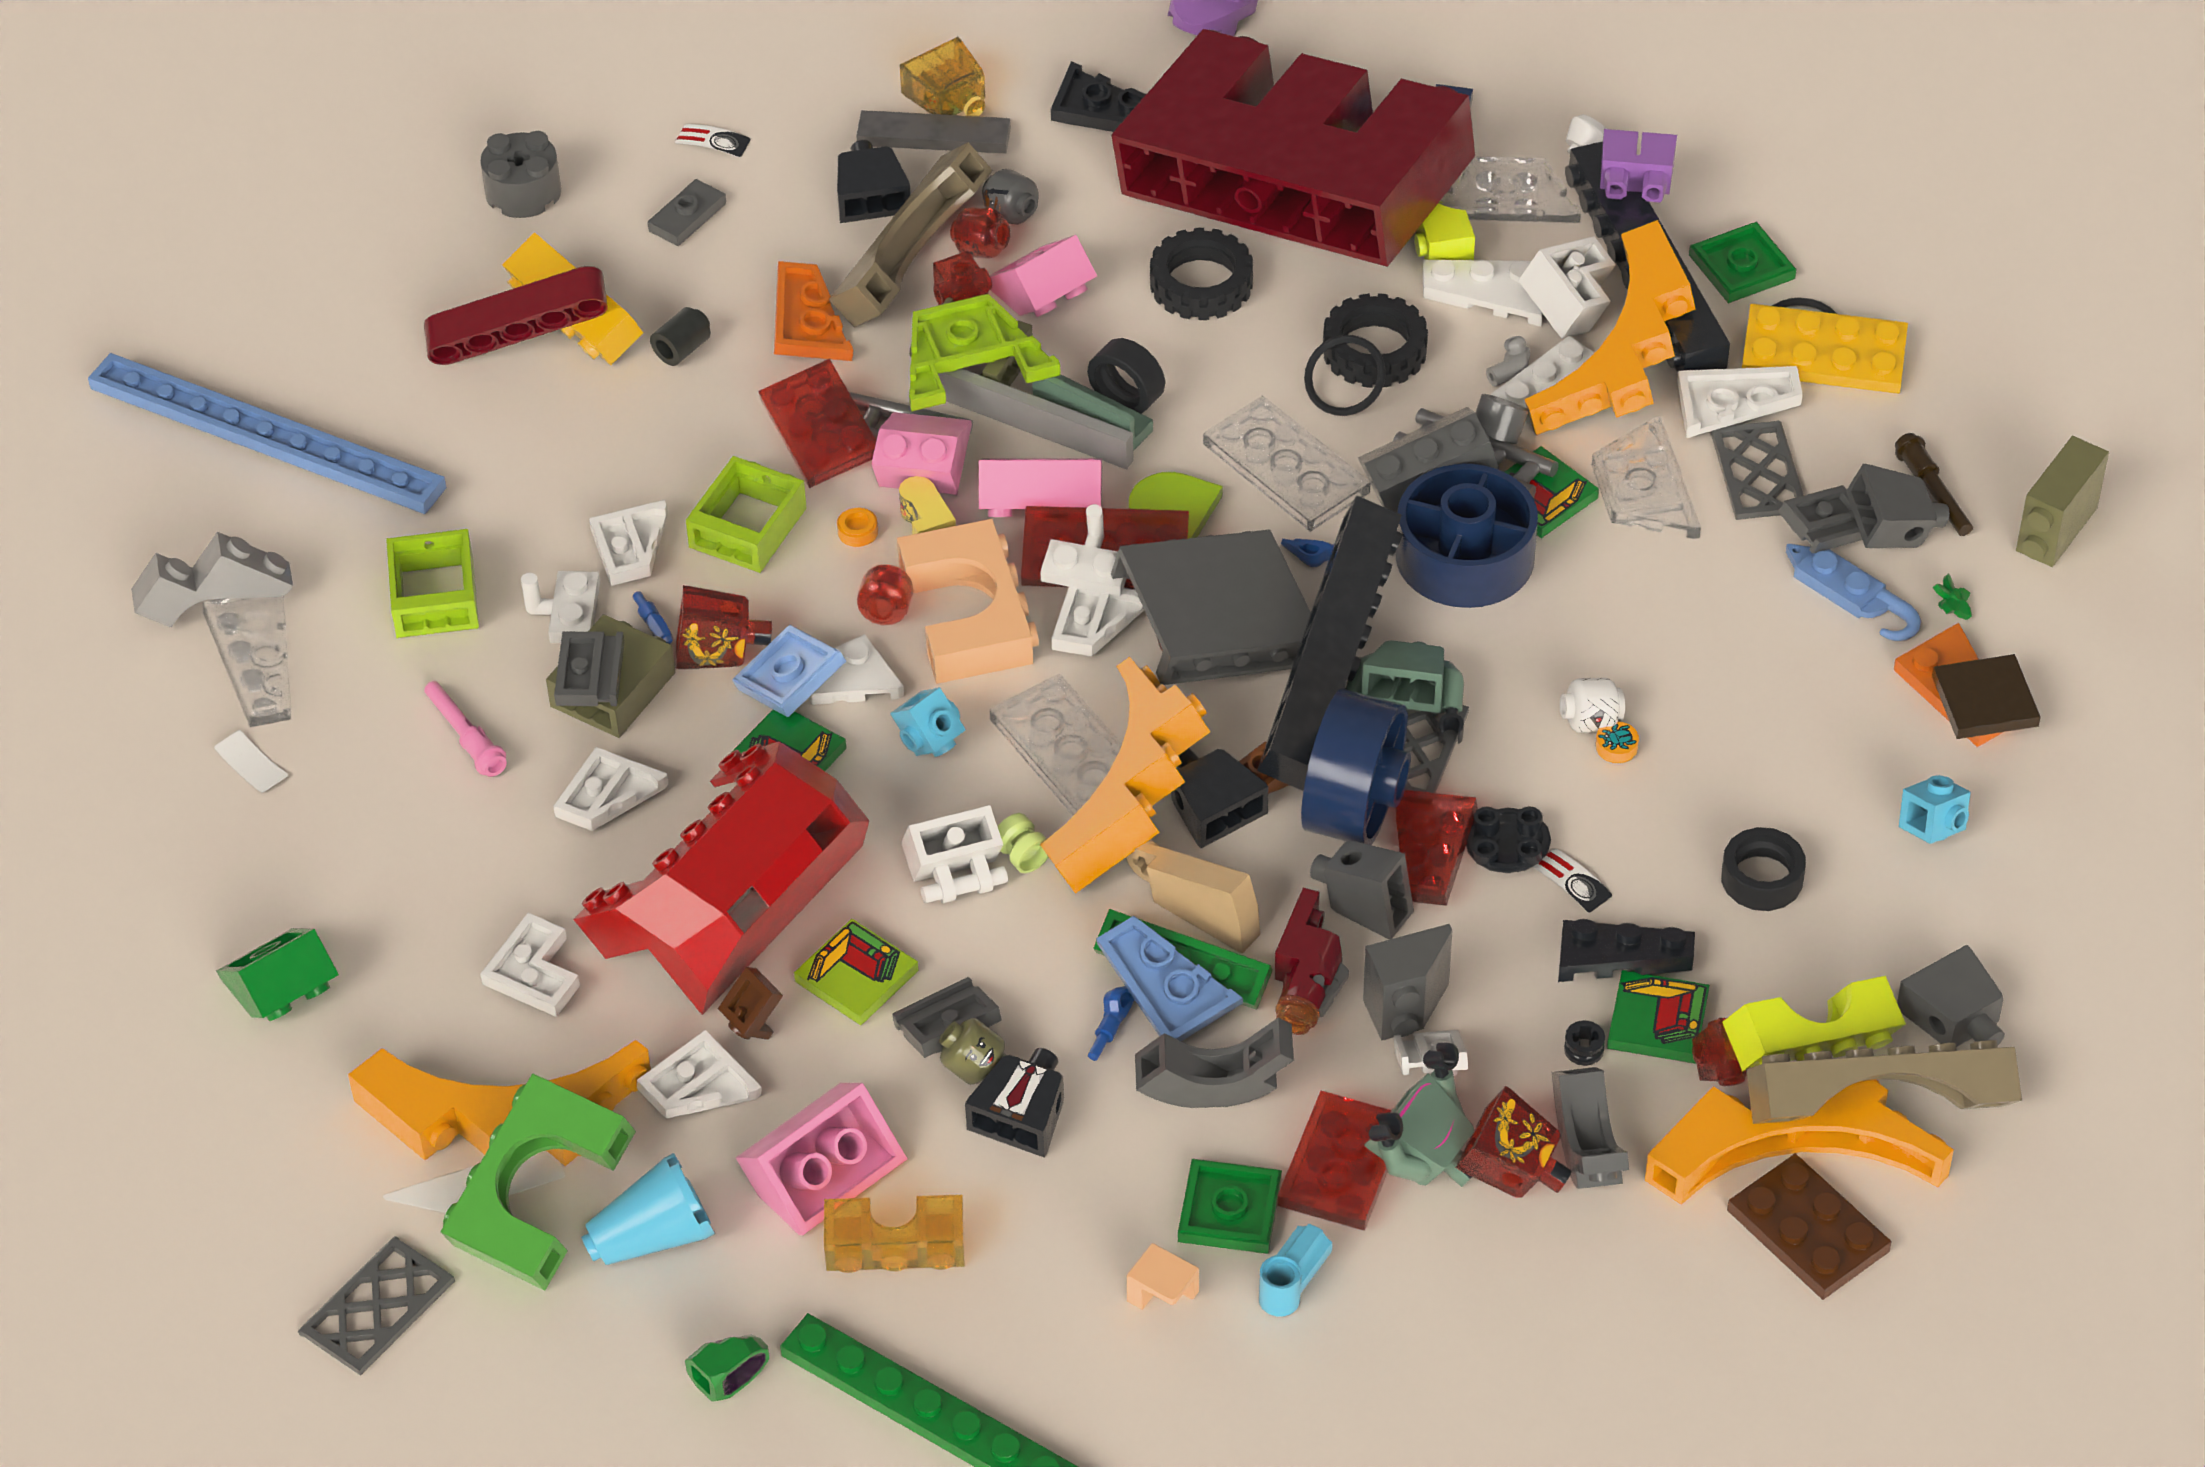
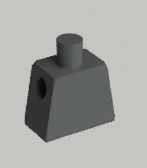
M1862 464L1846 490L1865 548H1917L1924 543L1933 527L1943 528L1949 520L1948 505L1932 502L1925 482L1916 476L1870 464Z
M1350 840L1345 842L1332 858L1319 854L1311 865V878L1327 884L1330 907L1336 913L1387 939H1392L1414 912L1405 854Z
M1968 945L1961 947L1901 981L1897 1000L1901 1013L1940 1044L1956 1043L1957 1047L1973 1038L1976 1042L1997 1040V1045H1999L2004 1039L2005 1033L1997 1025L2003 1004L2002 992Z

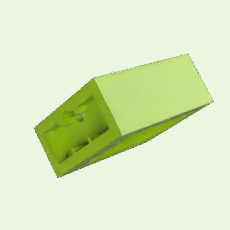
M732 456L686 518L689 548L761 573L807 509L804 480L761 466L756 462ZM740 493L778 506L760 532L721 519Z
M468 529L386 538L391 612L397 638L479 628L474 563ZM462 565L464 590L404 597L402 572Z

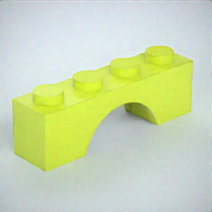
M1438 203L1416 230L1414 241L1418 257L1424 256L1425 260H1474L1475 235L1466 210L1454 209Z
M1886 976L1851 982L1827 1000L1828 1015L1826 1023L1810 1021L1800 1016L1788 1006L1782 997L1744 1004L1722 1022L1742 1071L1761 1065L1762 1057L1768 1055L1789 1054L1790 1061H1804V1054L1811 1052L1831 1051L1833 1058L1845 1056L1846 1051L1858 1049L1860 1046L1866 1045L1867 1048L1875 1050L1888 1045L1893 1041L1891 1035L1906 1025V1022Z

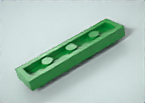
M1109 909L1098 937L1132 916ZM1140 920L1175 946L1176 951L1196 966L1199 964L1211 973L1212 978L1228 990L1232 989L1243 998V1004L1241 1005L1255 1010L1258 1009L1273 971L1271 965ZM1096 940V943L1093 947L1094 951L1098 954L1105 956L1099 948V946L1097 945Z

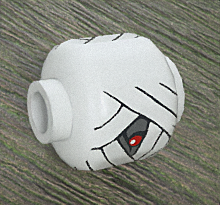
M1609 678L1576 679L1571 682L1567 693L1562 694L1560 697L1561 717L1568 719L1571 728L1577 733H1597L1599 728L1615 726L1618 721H1622L1624 718V693L1621 688H1616L1614 682Z

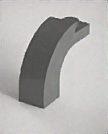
M1278 1017L1244 1042L1219 1049H1204L1190 1046L1164 1033L1135 1054L1136 1091L1167 1104L1188 1108L1229 1107L1263 1097L1277 1089L1276 1073L1294 1061L1292 1024Z
M1597 1067L1551 1072L1560 1139L1567 1168L1572 1170L1570 1177L1575 1187L1581 1189L1623 1184L1622 1171L1629 1170L1628 1152L1618 1147L1613 1136L1607 1106L1604 1071Z

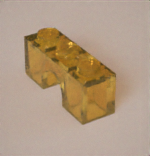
M963 1195L916 1196V1213L908 1223L899 1227H886L877 1223L872 1217L870 1198L824 1199L826 1270L853 1273L858 1270L876 1269L901 1271L906 1268L944 1270L950 1267H965Z

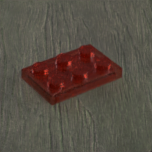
M830 358L758 391L764 408L809 488L873 459L876 439Z
M1321 1090L1279 1191L1277 1206L1365 1231L1388 1172L1383 1159L1364 1145L1369 1140L1370 1128L1379 1125L1376 1119L1377 1114L1390 1113L1391 1110Z

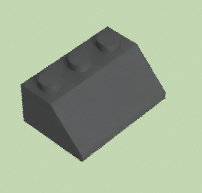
M1469 407L1358 457L1381 505L1398 513L1400 499L1407 487L1418 477L1433 469L1454 464H1477L1499 469L1491 442L1476 413Z

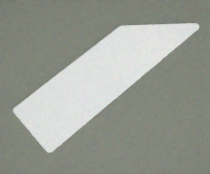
M542 1151L530 1157L515 1173L510 1184L509 1195L564 1178L565 1173L560 1161L547 1151ZM474 1166L387 1193L383 1198L389 1201L446 1213L449 1207L457 1203L467 1187L468 1174Z

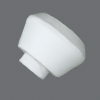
M1584 114L1573 117L1566 137V142L1570 146L1567 152L1570 154V149L1602 142L1604 129L1607 128L1597 120Z

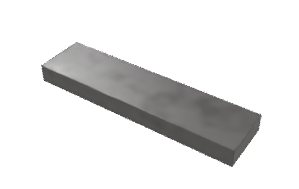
M861 110L856 138L857 141L868 140L876 147L888 146L949 151L969 142L977 152L1007 153L1011 125L1010 118Z

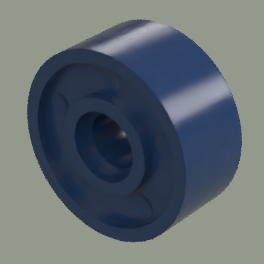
M1454 464L1439 467L1421 475L1404 491L1398 506V513L1402 516L1397 531L1403 533L1396 550V562L1403 579L1413 590L1436 603L1452 607L1475 608L1501 602L1514 595L1526 584L1534 568L1538 511L1532 495L1517 479L1503 471L1488 466Z
M1339 689L1335 693L1319 727L1306 774L1301 807V822L1305 831L1346 842L1351 840L1368 845L1373 844L1379 834L1389 807L1396 808L1399 805L1409 775L1411 753L1404 751L1408 726V712L1404 704L1345 689Z

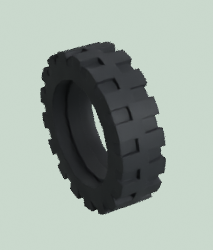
M1199 227L1194 228V231L1187 232L1185 229L1176 232V236L1172 238L1170 236L1164 238L1160 247L1156 246L1152 252L1153 258H1150L1151 293H1154L1155 301L1159 305L1163 303L1165 310L1171 314L1177 312L1181 318L1190 319L1191 316L1198 317V320H1209L1211 316L1222 318L1227 316V312L1230 310L1233 312L1241 308V302H1246L1250 297V289L1253 288L1252 255H1249L1248 247L1244 243L1240 244L1238 238L1232 234L1224 235L1223 231L1219 229L1204 231V228ZM1196 260L1213 261L1225 266L1232 272L1229 279L1219 285L1210 287H1191L1178 282L1170 274L1180 265Z
M1368 293L1361 294L1359 298L1354 300L1352 297L1342 301L1340 307L1336 305L1331 309L1330 317H1326L1324 321L1323 342L1333 337L1348 335L1359 328L1370 326L1385 327L1398 332L1407 342L1401 348L1391 353L1381 354L1386 368L1384 388L1390 387L1396 381L1399 384L1408 380L1410 374L1416 375L1420 371L1421 363L1424 364L1426 361L1428 329H1426L1427 323L1424 316H1419V310L1414 305H1406V300L1399 297L1395 299L1388 298V294L1378 293V296L1370 297ZM1347 343L1335 345L1324 352L1326 364H1331V371L1335 375L1344 376V381L1351 384L1355 382L1362 383V387L1372 388L1376 384L1378 370L1372 354L1361 353L1351 348Z

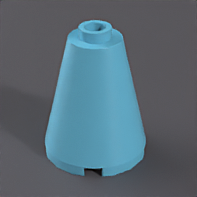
M674 1153L664 1157L585 1224L588 1234L581 1238L593 1261L602 1258L605 1265H610L705 1240L715 1235V1231L710 1225L711 1222L691 1182L684 1176L681 1170L682 1166Z

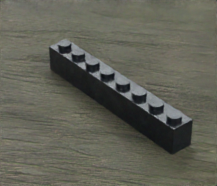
M1603 141L1570 149L1569 165L1565 167L1566 181L1570 188H1575L1579 195L1582 211L1589 213L1593 220L1596 236L1603 238L1607 246L1608 255L1614 263H1617L1625 288L1628 289L1630 274L1621 234L1656 220L1661 225L1690 283L1696 310L1664 321L1670 333L1675 355L1672 358L1666 359L1670 368H1675L1677 373L1678 371L1727 369L1730 342L1650 202L1642 198V192L1627 191V196L1622 199L1606 197L1605 189H1600Z
M1357 495L1344 515L1257 769L1258 772L1302 791L1304 790L1311 753L1327 707L1339 689L1348 690L1345 688L1347 680L1352 681L1360 666L1361 658L1355 655L1358 648L1361 650L1364 648L1369 638L1372 627L1367 625L1366 622L1368 617H1374L1380 605L1382 595L1376 592L1378 586H1384L1392 569V564L1388 563L1387 559L1389 555L1393 556L1403 535V533L1397 531L1401 514Z

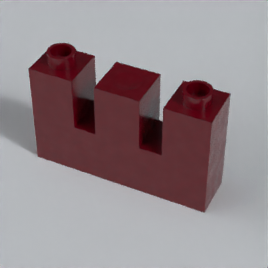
M1204 28L1111 134L1122 195L1386 267L1390 265L1475 157L1469 95L1458 93L1446 86L1434 87L1401 78L1373 112L1367 69L1301 53L1274 85L1269 46L1267 44L1259 43L1247 36L1235 37Z

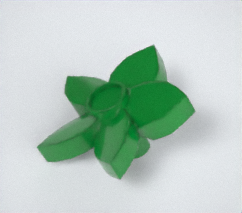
M1948 573L1943 578V585L1936 584L1932 587L1943 598V600L1938 602V606L1946 614L1954 613L1957 617L1967 620L1972 617L1971 608L1966 602L1970 592L1965 588H1955L1953 580Z

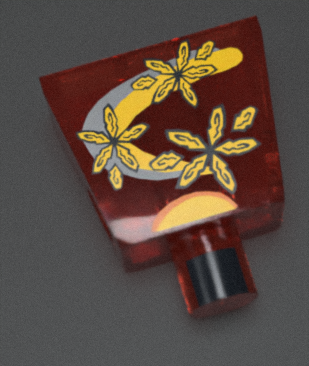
M683 585L676 634V669L739 667L744 663L746 644L768 646L771 643L772 621L750 620L749 600L745 596Z
M1507 1086L1485 1107L1474 1129V1133L1470 1137L1455 1167L1461 1172L1516 1198H1522L1538 1181L1558 1193L1572 1172L1571 1169L1551 1157L1561 1138L1559 1130Z

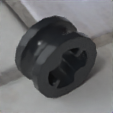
M1583 1020L1571 1024L1566 1030L1564 1051L1566 1057L1577 1065L1587 1066L1597 1063L1604 1053L1606 1037L1604 1030L1592 1021ZM1579 1040H1589L1590 1047L1580 1046Z

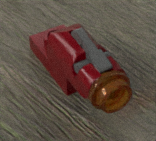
M1304 887L1275 951L1274 980L1283 982L1282 993L1275 1007L1276 1019L1279 1017L1292 1024V1034L1304 1035L1316 1026L1319 1017L1325 1015L1349 977L1348 968L1342 964L1339 936L1322 929L1325 912L1319 910L1320 892Z

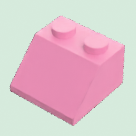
M1073 235L1039 247L984 278L983 281L993 293L1019 316L1034 312L1036 317H1039L1057 307L1055 300L1063 295L1068 300L1085 292L1088 289L1085 283L1097 277V274L1077 235Z
M893 412L879 428L871 464L879 487L899 489L900 484L909 477L920 476L929 479L939 493L957 495L972 426L971 420Z

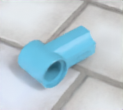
M1311 1224L1307 1226L1298 1225L1277 1255L1266 1259L1262 1263L1259 1278V1304L1266 1313L1280 1317L1290 1315L1297 1310L1300 1304V1294L1332 1252V1241L1325 1236L1322 1229Z

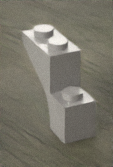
M217 532L193 567H189L178 558H168L155 553L131 590L134 612L136 614L172 627L183 612L199 602L210 599L282 597L291 590L293 581L290 564L281 555L275 552L267 553L250 546L242 538L229 537Z

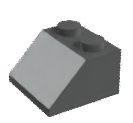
M1450 924L1365 946L1363 1001L1381 1041L1393 1038L1394 1035L1405 1037L1415 1031L1424 1029L1449 985L1452 928Z

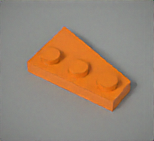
M778 261L774 354L852 361L853 347L850 340L846 341L842 331L843 324L839 315L834 313L829 300L831 296L817 264Z
M1957 623L1896 658L1894 671L1949 721L1932 678L1933 667L1979 660L1960 624ZM2001 733L1969 737L1968 739L1976 747H1979Z

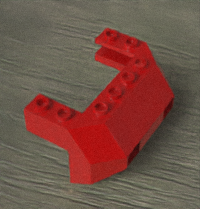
M780 741L766 746L758 743L746 752L740 753L739 750H735L723 758L718 764L721 770L710 780L711 784L714 787H719L736 782L737 785L730 792H724L716 797L708 805L707 808L710 813L702 821L699 819L682 831L680 837L683 840L675 848L667 849L653 861L652 865L655 869L644 880L627 885L624 882H620L608 890H604L602 887L596 889L583 900L582 905L585 908L573 919L605 959L649 949L702 1015L860 850L868 829L869 819L839 781ZM750 888V893L728 914L727 911Z

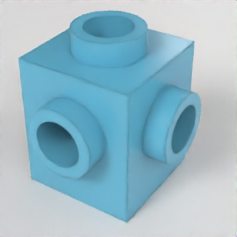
M940 687L920 691L890 713L900 729L902 742L916 756L932 753L934 757H938L948 752L956 745L954 738L966 730L960 721L958 708L952 701L946 698Z
M1940 775L1931 776L1925 781L1903 789L1899 828L1929 844L1966 830L1969 818L1968 809L1971 792L1955 784L1951 778Z

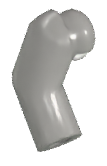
M1514 336L1508 338L1504 344L1507 351L1504 361L1487 368V378L1492 386L1509 381L1528 367L1530 348L1526 347V341L1523 337Z

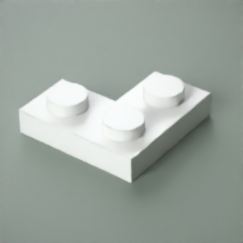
M527 913L481 972L482 985L557 1017L580 987L579 975L549 963L567 939L565 928Z

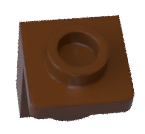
M746 967L717 1009L730 1021L728 1027L741 1038L749 1040L751 1037L769 1040L774 1031L765 1022L783 995L757 968Z

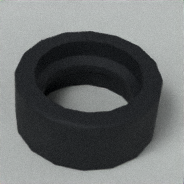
M1125 338L1112 339L1089 361L1087 373L1094 391L1140 414L1144 413L1164 393L1166 381L1161 366L1146 348L1135 341ZM1115 366L1124 370L1134 380L1138 388L1127 383Z
M1762 827L1744 830L1731 838L1724 850L1721 883L1727 895L1739 905L1760 911L1784 908L1796 900L1803 888L1806 856L1800 844L1787 833L1774 828ZM1756 856L1769 857L1783 864L1788 869L1789 874L1780 880L1772 882L1757 881L1747 877L1740 871L1738 864L1745 859Z

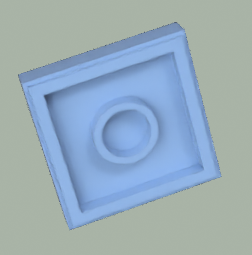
M789 625L742 669L732 681L739 691L789 717L846 660L839 650Z

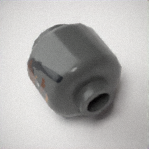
M1002 169L994 173L985 181L982 189L985 210L1008 224L1018 225L1026 221L1037 209L1039 192L1036 183L1014 170Z

